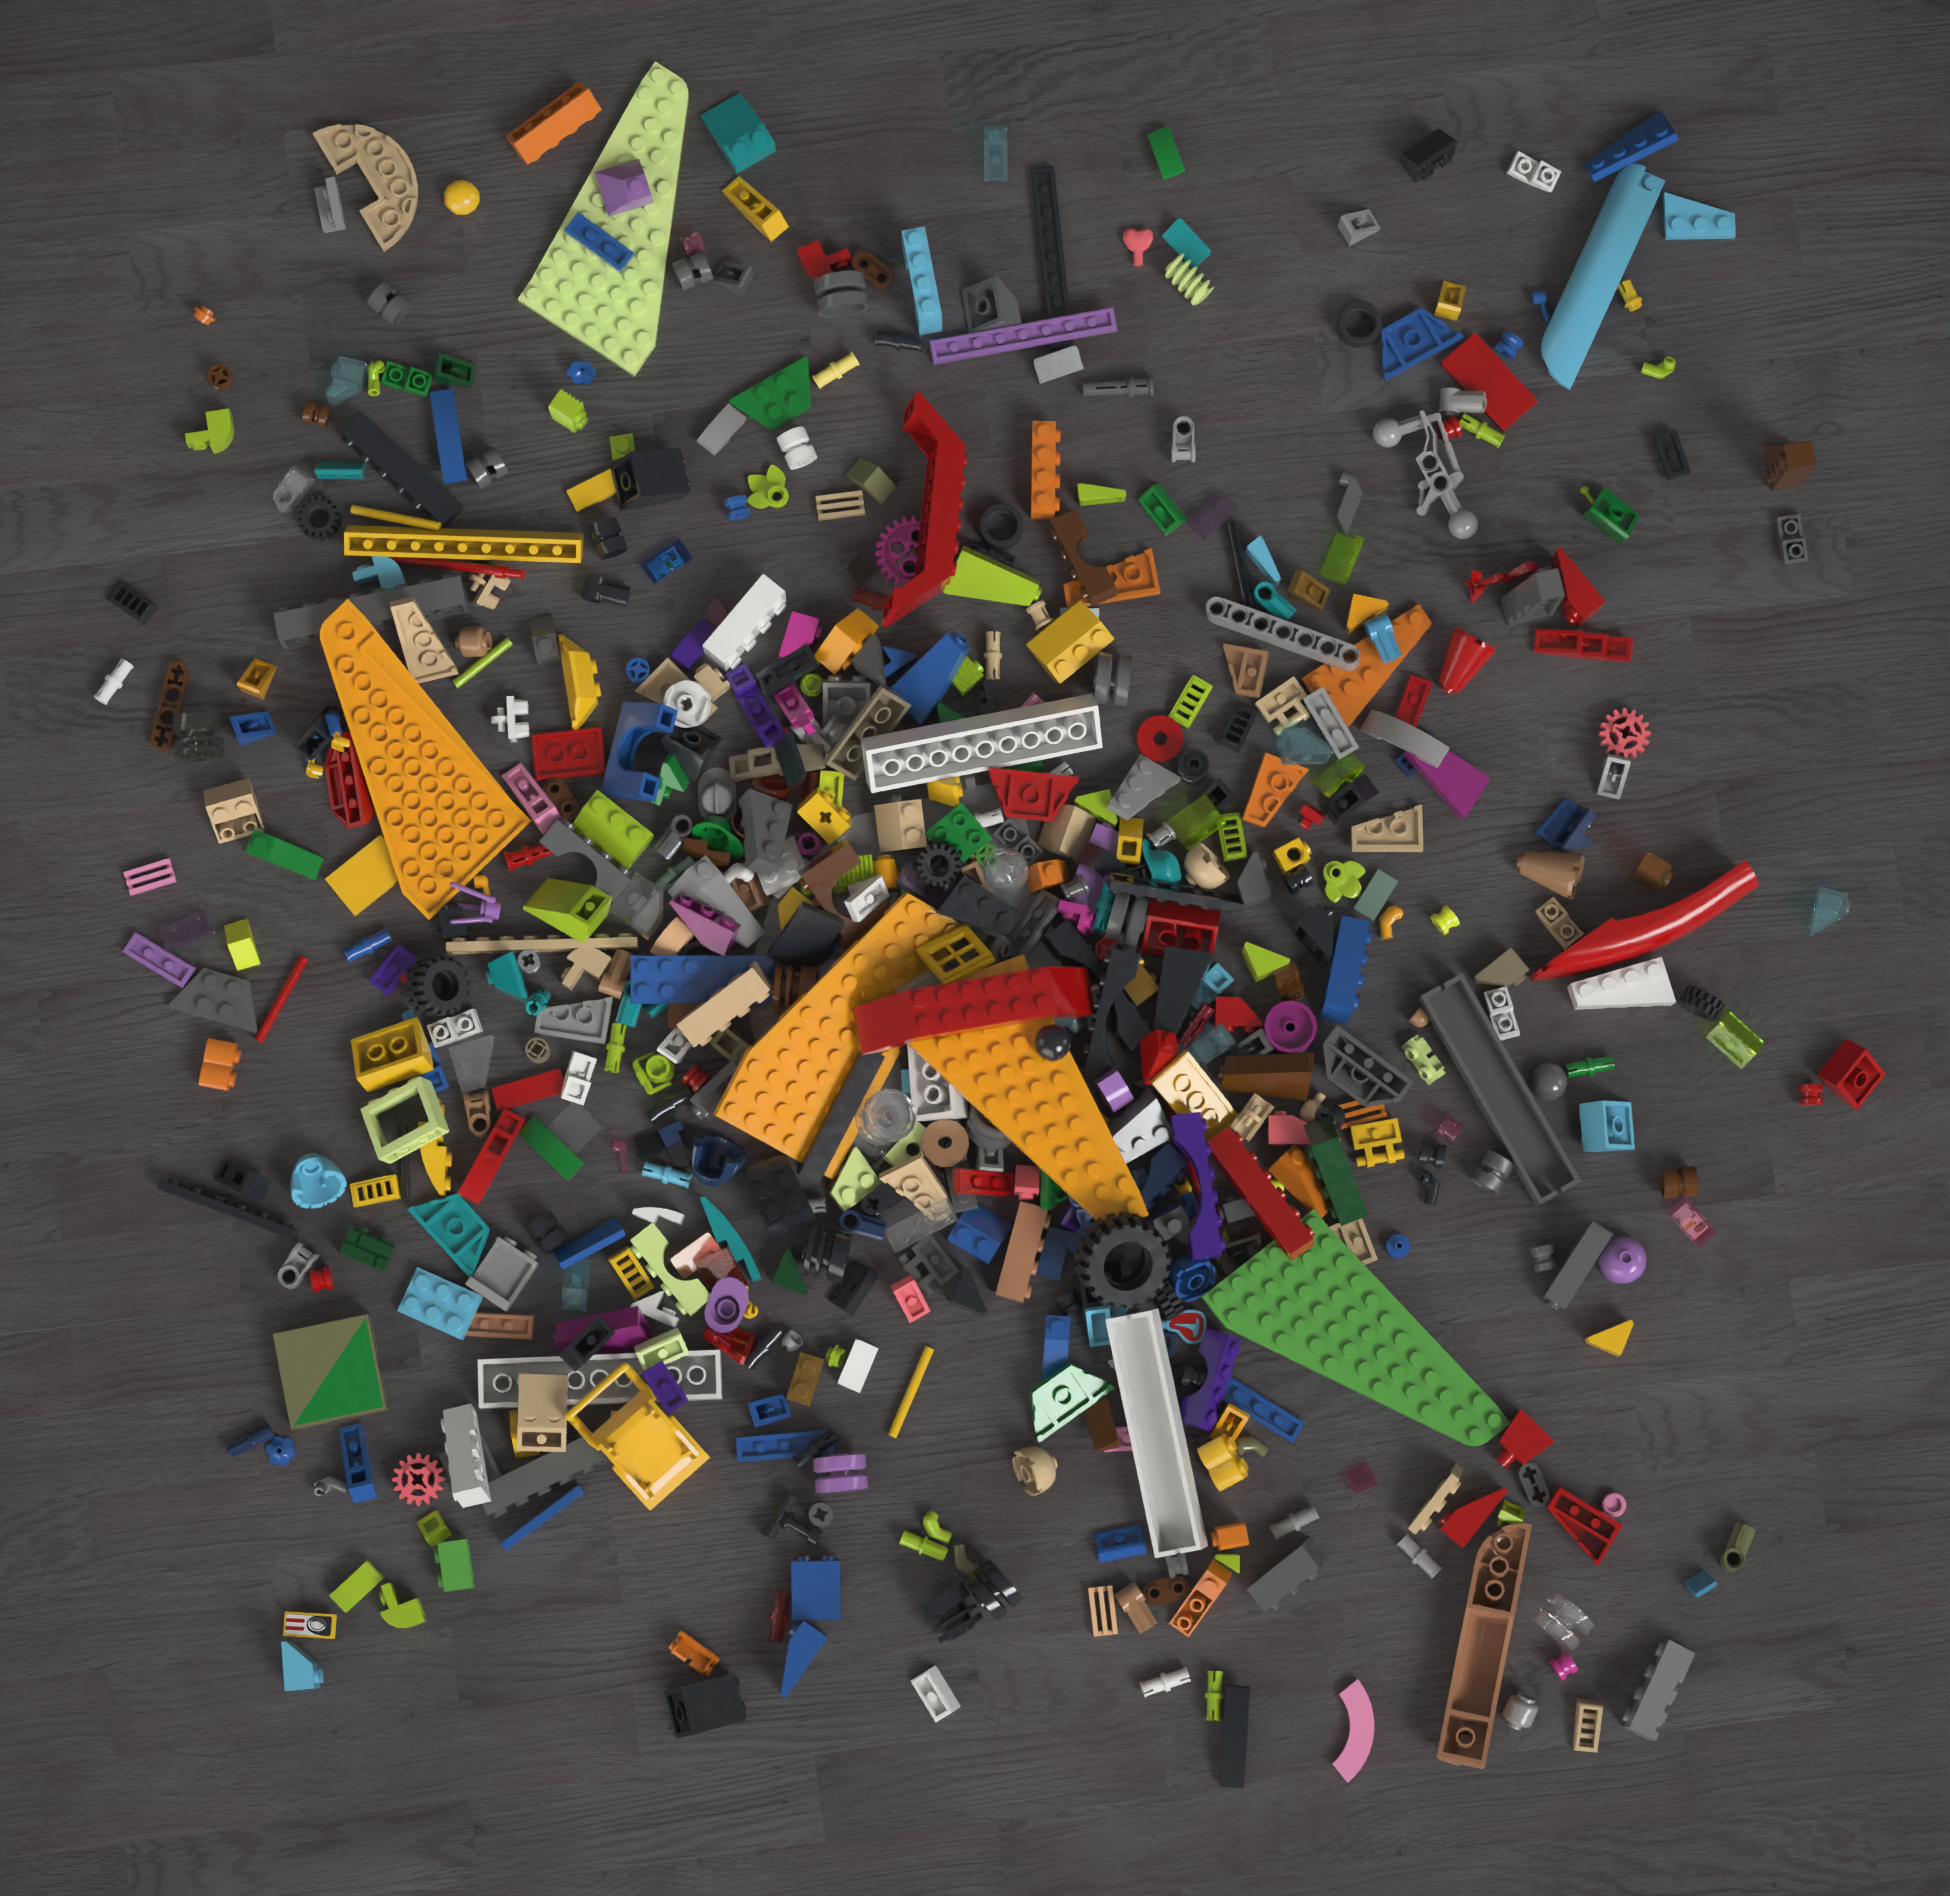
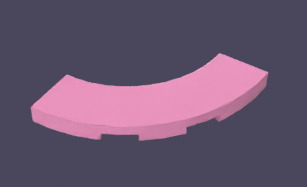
M1358 1679L1339 1693L1348 1712L1350 1730L1344 1749L1332 1764L1347 1783L1359 1772L1365 1763L1374 1737L1372 1705Z

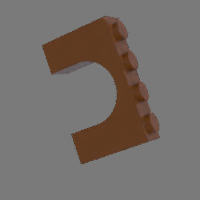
M843 840L799 870L798 873L802 878L798 881L806 892L808 890L812 892L814 898L811 900L817 908L823 909L844 920V926L839 932L841 936L837 939L846 950L856 940H860L885 915L884 912L891 905L887 900H884L860 922L852 921L850 915L840 913L835 909L831 897L835 882L861 863V860L850 844Z

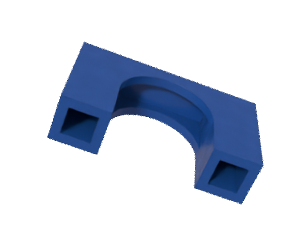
M623 701L601 793L616 799L656 801L661 779L645 772H636L634 756L639 743L648 734L653 732H673L678 710L661 703Z

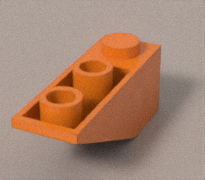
M1212 1559L1169 1624L1189 1637L1224 1589L1233 1572Z

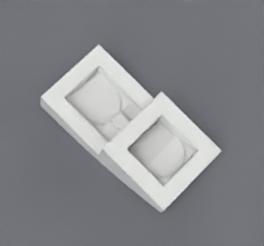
M576 1051L572 1052L560 1098L584 1105L591 1085L589 1081L597 1061L596 1058Z
M655 1207L636 1208L632 1212L634 1216L656 1224L660 1216L681 1225L685 1217L684 1214Z

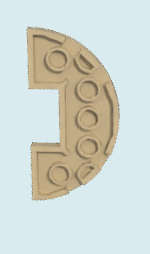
M337 124L312 133L336 174L341 173L356 163L362 170L378 200L359 211L383 252H385L405 234L417 209L418 182L409 157L391 137L365 125Z

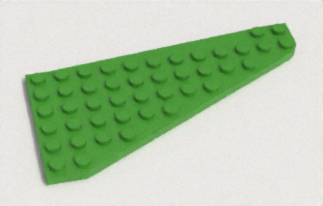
M1315 1209L1300 1219L1303 1225L1308 1224L1315 1234L1313 1237L1314 1246L1290 1262L1273 1240L1201 1297L1224 1328L1466 1446L1483 1445L1510 1424L1490 1397L1337 1237Z

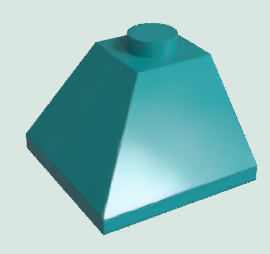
M507 953L488 963L489 970L485 971L489 985L494 984L497 990L527 1004L530 1000L514 953Z

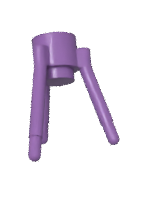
M450 882L451 887L486 900L481 901L480 905L457 903L458 907L462 906L465 909L478 910L479 915H483V917L450 920L451 924L492 923L493 919H499L501 901H495V896H488L463 885Z

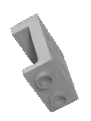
M505 1236L503 1239L500 1237L496 1238L495 1244L465 1285L508 1312L539 1266V1263L535 1261L536 1255L526 1249L522 1253L515 1248L517 1243Z

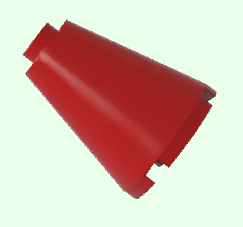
M1455 627L1438 680L1442 684L1440 689L1453 695L1454 691L1459 693L1493 656L1496 648Z

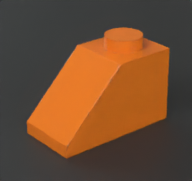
M1058 859L1044 861L1023 869L1029 892L1057 888L1062 883L1067 884L1071 882L1066 861Z

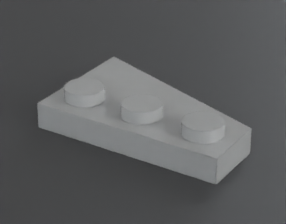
M1140 754L1110 801L1107 809L1121 818L1129 820L1156 797H1160L1171 786L1179 783L1181 777Z
M613 997L545 1008L537 1015L534 1033L606 1045Z

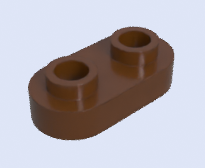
M860 251L853 256V271L864 273L865 281L874 288L886 290L892 285V270L871 253ZM861 262H866L868 266L866 268H861L859 264ZM879 276H884L886 280L884 282H879L877 278Z
M551 778L546 781L543 792L556 807L562 820L566 818L570 822L575 821L581 809L567 785L559 778ZM553 786L559 787V791L557 793L551 792V788ZM571 805L572 811L566 813L564 812V807Z
M1182 1576L1160 1579L1147 1583L1143 1587L1142 1594L1147 1604L1153 1606L1185 1599L1190 1592V1584ZM1177 1583L1183 1587L1180 1593L1174 1591V1585ZM1154 1588L1159 1591L1157 1598L1150 1596V1591Z

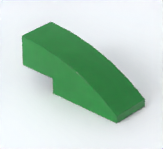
M534 1115L520 1129L518 1134L566 1180L570 1181L584 1166L585 1163Z

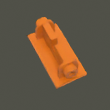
M682 1630L669 1646V1649L672 1650L671 1653L684 1662L688 1658L692 1660L689 1666L701 1673L702 1676L703 1674L709 1676L721 1659Z

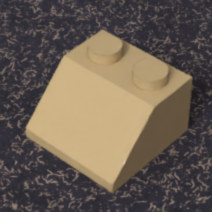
M921 799L874 805L880 853L927 846Z

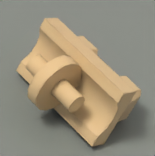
M471 573L469 579L473 581L470 590L476 593L479 586H481L471 603L477 607L483 606L494 610L500 599L490 593L492 588L495 586L505 591L511 580L508 577L506 579L495 578L494 575H488L483 580L486 574L479 573L477 576Z
M1255 1093L1231 1124L1230 1129L1234 1132L1237 1131L1242 1138L1249 1142L1268 1115L1273 1111L1274 1106Z

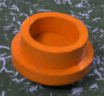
M202 305L201 308L198 306L194 308L193 316L202 323L209 326L211 321L214 322L216 320L213 317L214 312L208 307Z

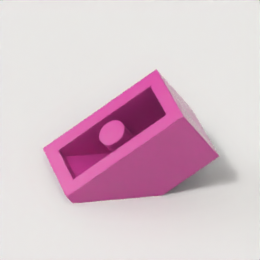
M792 611L779 653V660L806 644L812 647L815 640H820L823 627L819 626L820 619Z

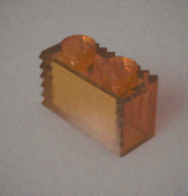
M1647 852L1636 866L1631 879H1635L1636 882L1639 881L1644 887L1647 886L1648 889H1652V892L1658 888L1663 889L1673 875L1670 872L1673 865Z

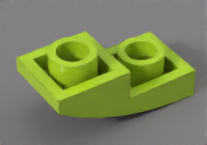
M367 1559L329 1596L346 1613L372 1590L384 1576Z

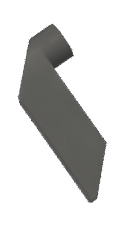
M1343 471L1339 484L1346 486L1347 489L1336 520L1343 535L1346 537L1363 492L1355 476L1352 473Z

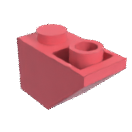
M1016 1165L1014 1196H1019V1200L1033 1201V1197H1038L1040 1168L1038 1166Z

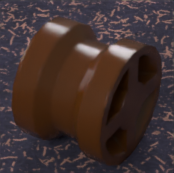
M215 364L208 370V380L214 389L225 391L232 386L233 375L227 366Z

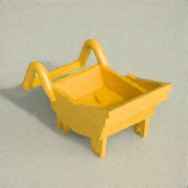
M623 1362L565 1413V1419L574 1426L589 1445L596 1450L601 1449L614 1464L611 1468L649 1510H652L710 1457L672 1414L669 1417L666 1416L654 1402L656 1398L651 1388L627 1362ZM624 1373L640 1392L592 1433L576 1414Z

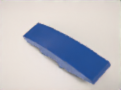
M453 388L430 392L444 484L467 480Z

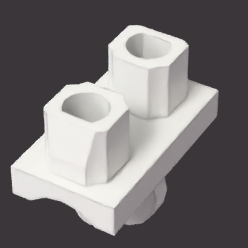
M506 696L507 716H505L504 708H497V716L491 717V723L498 724V732H505V724L508 723V739H510V743L517 742V738L530 736L528 722L516 723V715L529 714L528 701L515 700L514 696Z

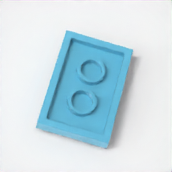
M417 1267L397 1311L460 1340H464L483 1296Z

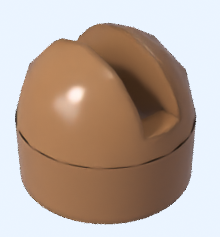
M1420 1007L1408 1021L1416 1027H1424L1429 1022V1016Z

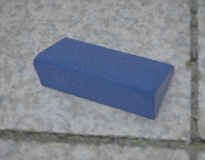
M1141 1524L1094 1533L1100 1563L1146 1554V1544Z

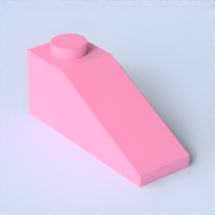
M522 763L502 775L508 787L543 835L557 818L562 820L556 807Z

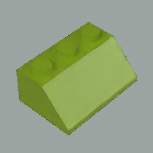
M598 790L585 804L573 823L575 825V832L580 836L583 833L594 841L592 845L600 851L603 848L612 856L611 861L617 866L621 863L627 869H630L654 839L652 832Z

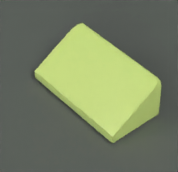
M678 1328L634 1346L644 1372L661 1360L667 1364L689 1354Z

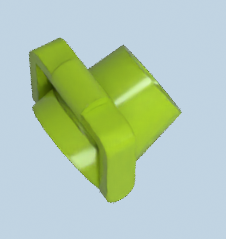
M652 1051L637 1058L632 1063L640 1084L644 1086L648 1094L652 1095L672 1085L671 1080L675 1075V1066L673 1061L663 1054H656L655 1051ZM647 1059L644 1069H642L640 1062ZM650 1082L653 1083V1084H655V1085H660V1086H658V1087H656V1088L653 1089V1087H652V1085L650 1084Z

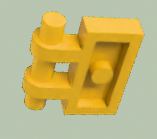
M1398 1118L1350 1126L1354 1151L1364 1149L1365 1156L1356 1157L1357 1167H1374V1164L1388 1162V1164L1395 1163L1396 1160L1404 1159L1403 1149L1394 1151L1393 1144L1402 1142ZM1385 1145L1386 1152L1373 1154V1147Z

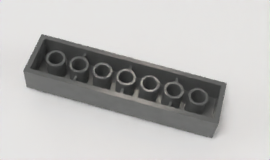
M456 574L444 575L441 580L433 581V579H423L419 581V584L411 586L408 583L395 586L396 589L387 591L386 588H379L373 590L372 594L367 595L354 593L347 598L367 618L377 632L396 628L390 602L414 597L428 621L470 613L465 585L461 576H456ZM329 598L325 600L326 603L316 605V602H309L303 604L302 608L284 607L279 609V612L273 613L278 641L284 650L321 643L320 630L323 622L347 599Z

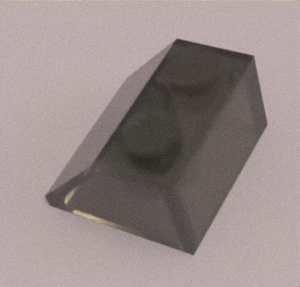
M1252 1216L1218 1227L1219 1236H1223L1225 1241V1250L1222 1251V1255L1214 1258L1221 1281L1263 1249L1260 1234Z

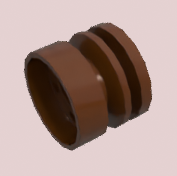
M777 964L771 984V1000L774 1014H780L782 1003H785L786 1011L803 993H806L818 981V966L802 965L799 976H795L792 964L788 966L787 975H784V965Z

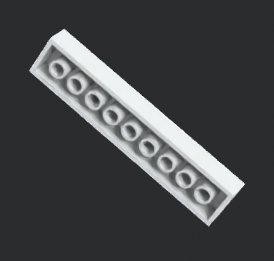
M1092 694L861 739L866 782L871 793L987 771L988 767L1002 768L1103 748L1098 704Z
M720 1350L688 1351V1355L665 1364L689 1401L723 1400ZM636 1353L593 1355L576 1372L560 1356L478 1359L480 1409L518 1408L519 1373L568 1374L567 1406H574L623 1362H627L648 1386L649 1384L642 1375L644 1371ZM623 1373L588 1405L625 1404L640 1391ZM653 1392L656 1398L654 1402H660L655 1393Z

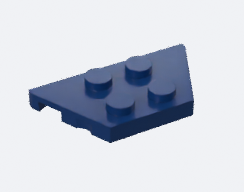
M1422 307L1383 328L1380 334L1384 381L1386 382L1455 344L1462 340L1464 336L1459 331L1456 332L1446 326V323L1439 318H1434L1431 313Z

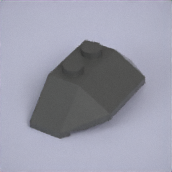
M1338 1025L1323 1043L1327 1079L1364 1107L1400 1102L1414 1083Z

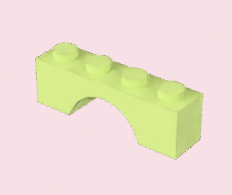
M653 1222L630 1240L633 1244L630 1249L638 1259L642 1256L648 1262V1265L645 1266L653 1278L657 1275L663 1281L660 1285L668 1296L673 1294L678 1302L675 1305L683 1315L688 1312L692 1317L707 1305L710 1293L698 1278L683 1281L674 1278L667 1272L664 1265V1252L669 1242Z

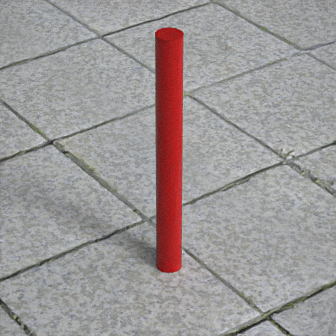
M300 955L254 1038L258 1042L263 1043L305 968L308 962L307 958Z

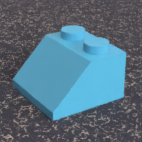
M1596 1101L1579 1104L1582 1132L1581 1142L1584 1152L1635 1150L1631 1102Z
M293 1641L281 1642L285 1691L320 1688V1683L324 1682L323 1669L319 1668L318 1663Z

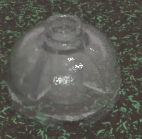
M1008 847L994 848L987 854L983 862V867H986V875H983L984 882L987 888L994 894L1008 895L1018 892L1028 880V862L1025 856L1016 849Z

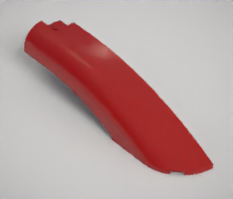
M1744 860L1709 886L1665 908L1615 921L1612 917L1552 959L1529 978L1531 981H1540L1586 974L1616 966L1654 952L1700 928L1759 886L1757 877L1748 862Z

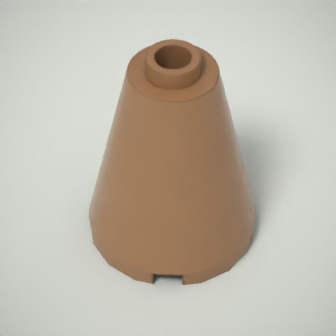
M1526 851L1524 855L1520 854L1517 868L1520 869V874L1572 900L1577 892V889L1573 887L1581 880L1585 858H1583L1584 854Z

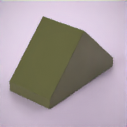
M860 458L846 474L847 478L881 505L897 488L879 466L863 458Z

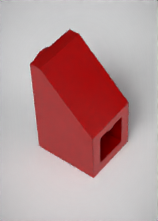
M1216 996L1214 1028H1219V1032H1233L1234 1029H1243V1033H1255L1257 1029L1263 1028V1021L1240 997Z

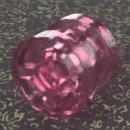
M698 230L693 231L689 236H680L688 258L697 252H706Z
M1447 1115L1435 1135L1444 1137L1447 1143L1452 1145L1464 1124L1454 1122L1452 1117Z

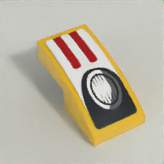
M285 1611L283 1636L335 1639L337 1615Z

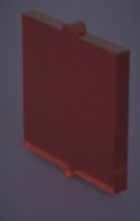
M729 1247L716 1252L710 1251L708 1255L694 1261L710 1293L715 1284L726 1277L737 1278L744 1285L747 1284Z

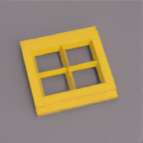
M965 924L916 949L919 957L943 984L957 982L996 962L989 949ZM966 938L970 945L956 952L950 946ZM947 948L951 955L937 962L931 956ZM976 949L980 955L965 963L960 957ZM957 959L961 964L960 966L947 973L941 968L942 965Z

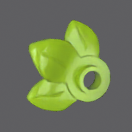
M771 465L767 471V476L749 475L748 483L753 494L748 498L747 502L758 509L768 506L781 508L786 505L789 494L784 487L786 481L784 473L777 466ZM779 493L782 497L780 500H774L773 495Z
M1338 861L1328 862L1323 868V877L1326 881L1325 894L1328 899L1333 903H1337L1342 895L1348 898H1360L1362 890L1358 878L1365 874L1364 867L1354 861L1344 863ZM1335 868L1338 870L1337 877L1332 875V871Z

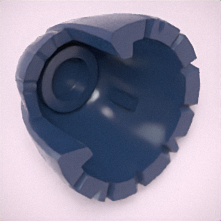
M710 1133L699 1134L692 1141L691 1161L694 1175L703 1185H722L739 1172L746 1161L747 1153H745L746 1151L741 1145H738L737 1142L728 1137L725 1138L723 1135L714 1133L712 1135Z

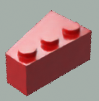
M1558 1485L1546 1504L1547 1508L1598 1567L1621 1530L1622 1522L1563 1486Z

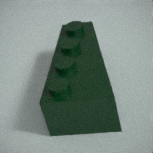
M1331 1115L1304 1125L1310 1145L1306 1146L1310 1159L1316 1158L1318 1165H1315L1314 1169L1318 1180L1324 1179L1325 1185L1321 1187L1325 1198H1331L1333 1204L1329 1205L1333 1219L1338 1218L1341 1226L1367 1217L1366 1208Z

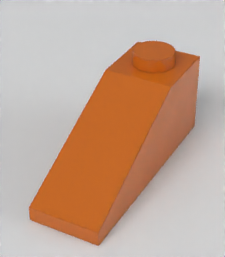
M1293 1144L1268 1171L1309 1212L1315 1209L1320 1217L1323 1218L1330 1210L1329 1205H1332L1330 1198H1325L1321 1187L1323 1184L1320 1179L1318 1180L1312 1161Z

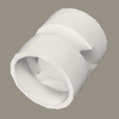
M802 426L788 430L777 438L781 451L787 453L785 459L791 470L804 467L817 459L813 446L807 443L809 437Z

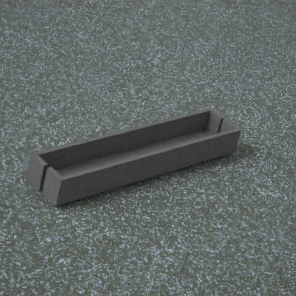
M1463 973L1443 983L1441 987L1438 986L1421 995L1418 1001L1427 1012L1430 1022L1507 1157L1514 1164V1169L1535 1206L1537 1207L1557 1196L1558 1193L1561 1194L1580 1183L1581 1180Z

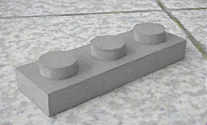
M1324 686L1303 698L1339 760L1360 748Z

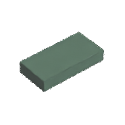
M1378 869L1353 910L1374 922L1398 881Z

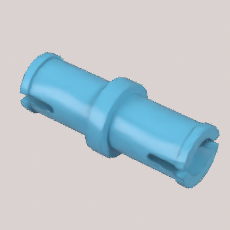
M648 1161L645 1162L643 1168L646 1169L642 1171V1176L662 1180L664 1184L669 1182L689 1188L691 1181L688 1180L692 1179V1173L672 1169L670 1165L665 1167Z

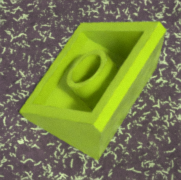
M1249 942L1245 943L1241 952L1255 983L1272 976L1274 970L1284 967L1290 962V958Z

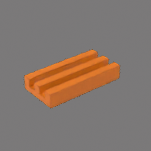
M1352 1101L1338 1106L1344 1110L1361 1104L1357 1101ZM1384 1104L1345 1113V1117L1349 1118L1380 1110V1114L1344 1123L1340 1129L1387 1118Z

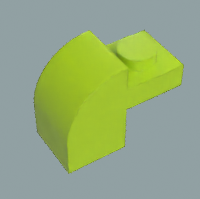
M229 408L206 412L208 430L186 433L185 439L188 447L193 448V450H204L210 445L214 454L225 450L234 437L233 416Z
M389 1582L381 1586L382 1591L379 1592L383 1606L388 1605L389 1609L380 1612V1614L388 1624L397 1628H410L427 1621L419 1598L400 1604L393 1583Z

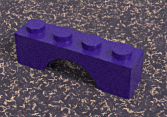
M1206 1328L1199 1352L1204 1356L1208 1365L1207 1379L1198 1392L1191 1396L1183 1397L1180 1406L1182 1423L1212 1432L1213 1426L1217 1421L1220 1404L1225 1397L1228 1380L1232 1375L1235 1358L1240 1351L1241 1340Z

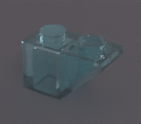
M338 356L337 363L334 362L331 369V376H334L332 385L328 384L325 395L331 407H337L363 391L368 373V365L365 361Z

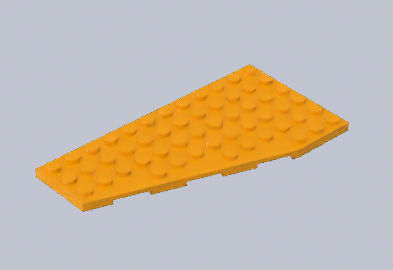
M904 893L884 912L885 915L860 940H856L831 965L832 968L806 993H803L778 1018L779 1020L753 1046L746 1050L713 1115L802 1163L860 1051L853 1007L897 994L898 988L924 972L933 973L919 957L916 949L962 924L952 918L936 914L935 908L909 893ZM945 948L931 956L937 962L947 957L949 950ZM900 1046L884 1052H878L885 1056L824 1176L830 1179L836 1176L900 1053Z

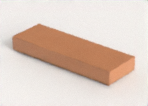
M476 1312L466 1336L533 1340L534 1316Z

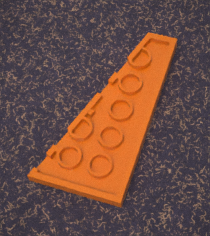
M1420 604L1391 621L1394 631L1393 635L1401 651V657L1383 664L1373 641L1366 637L1355 644L1360 651L1359 666L1355 670L1345 671L1328 664H1323L1301 678V682L1309 694L1324 686L1346 725L1349 727L1432 625ZM1346 654L1343 657L1348 662L1355 660V656L1352 654Z

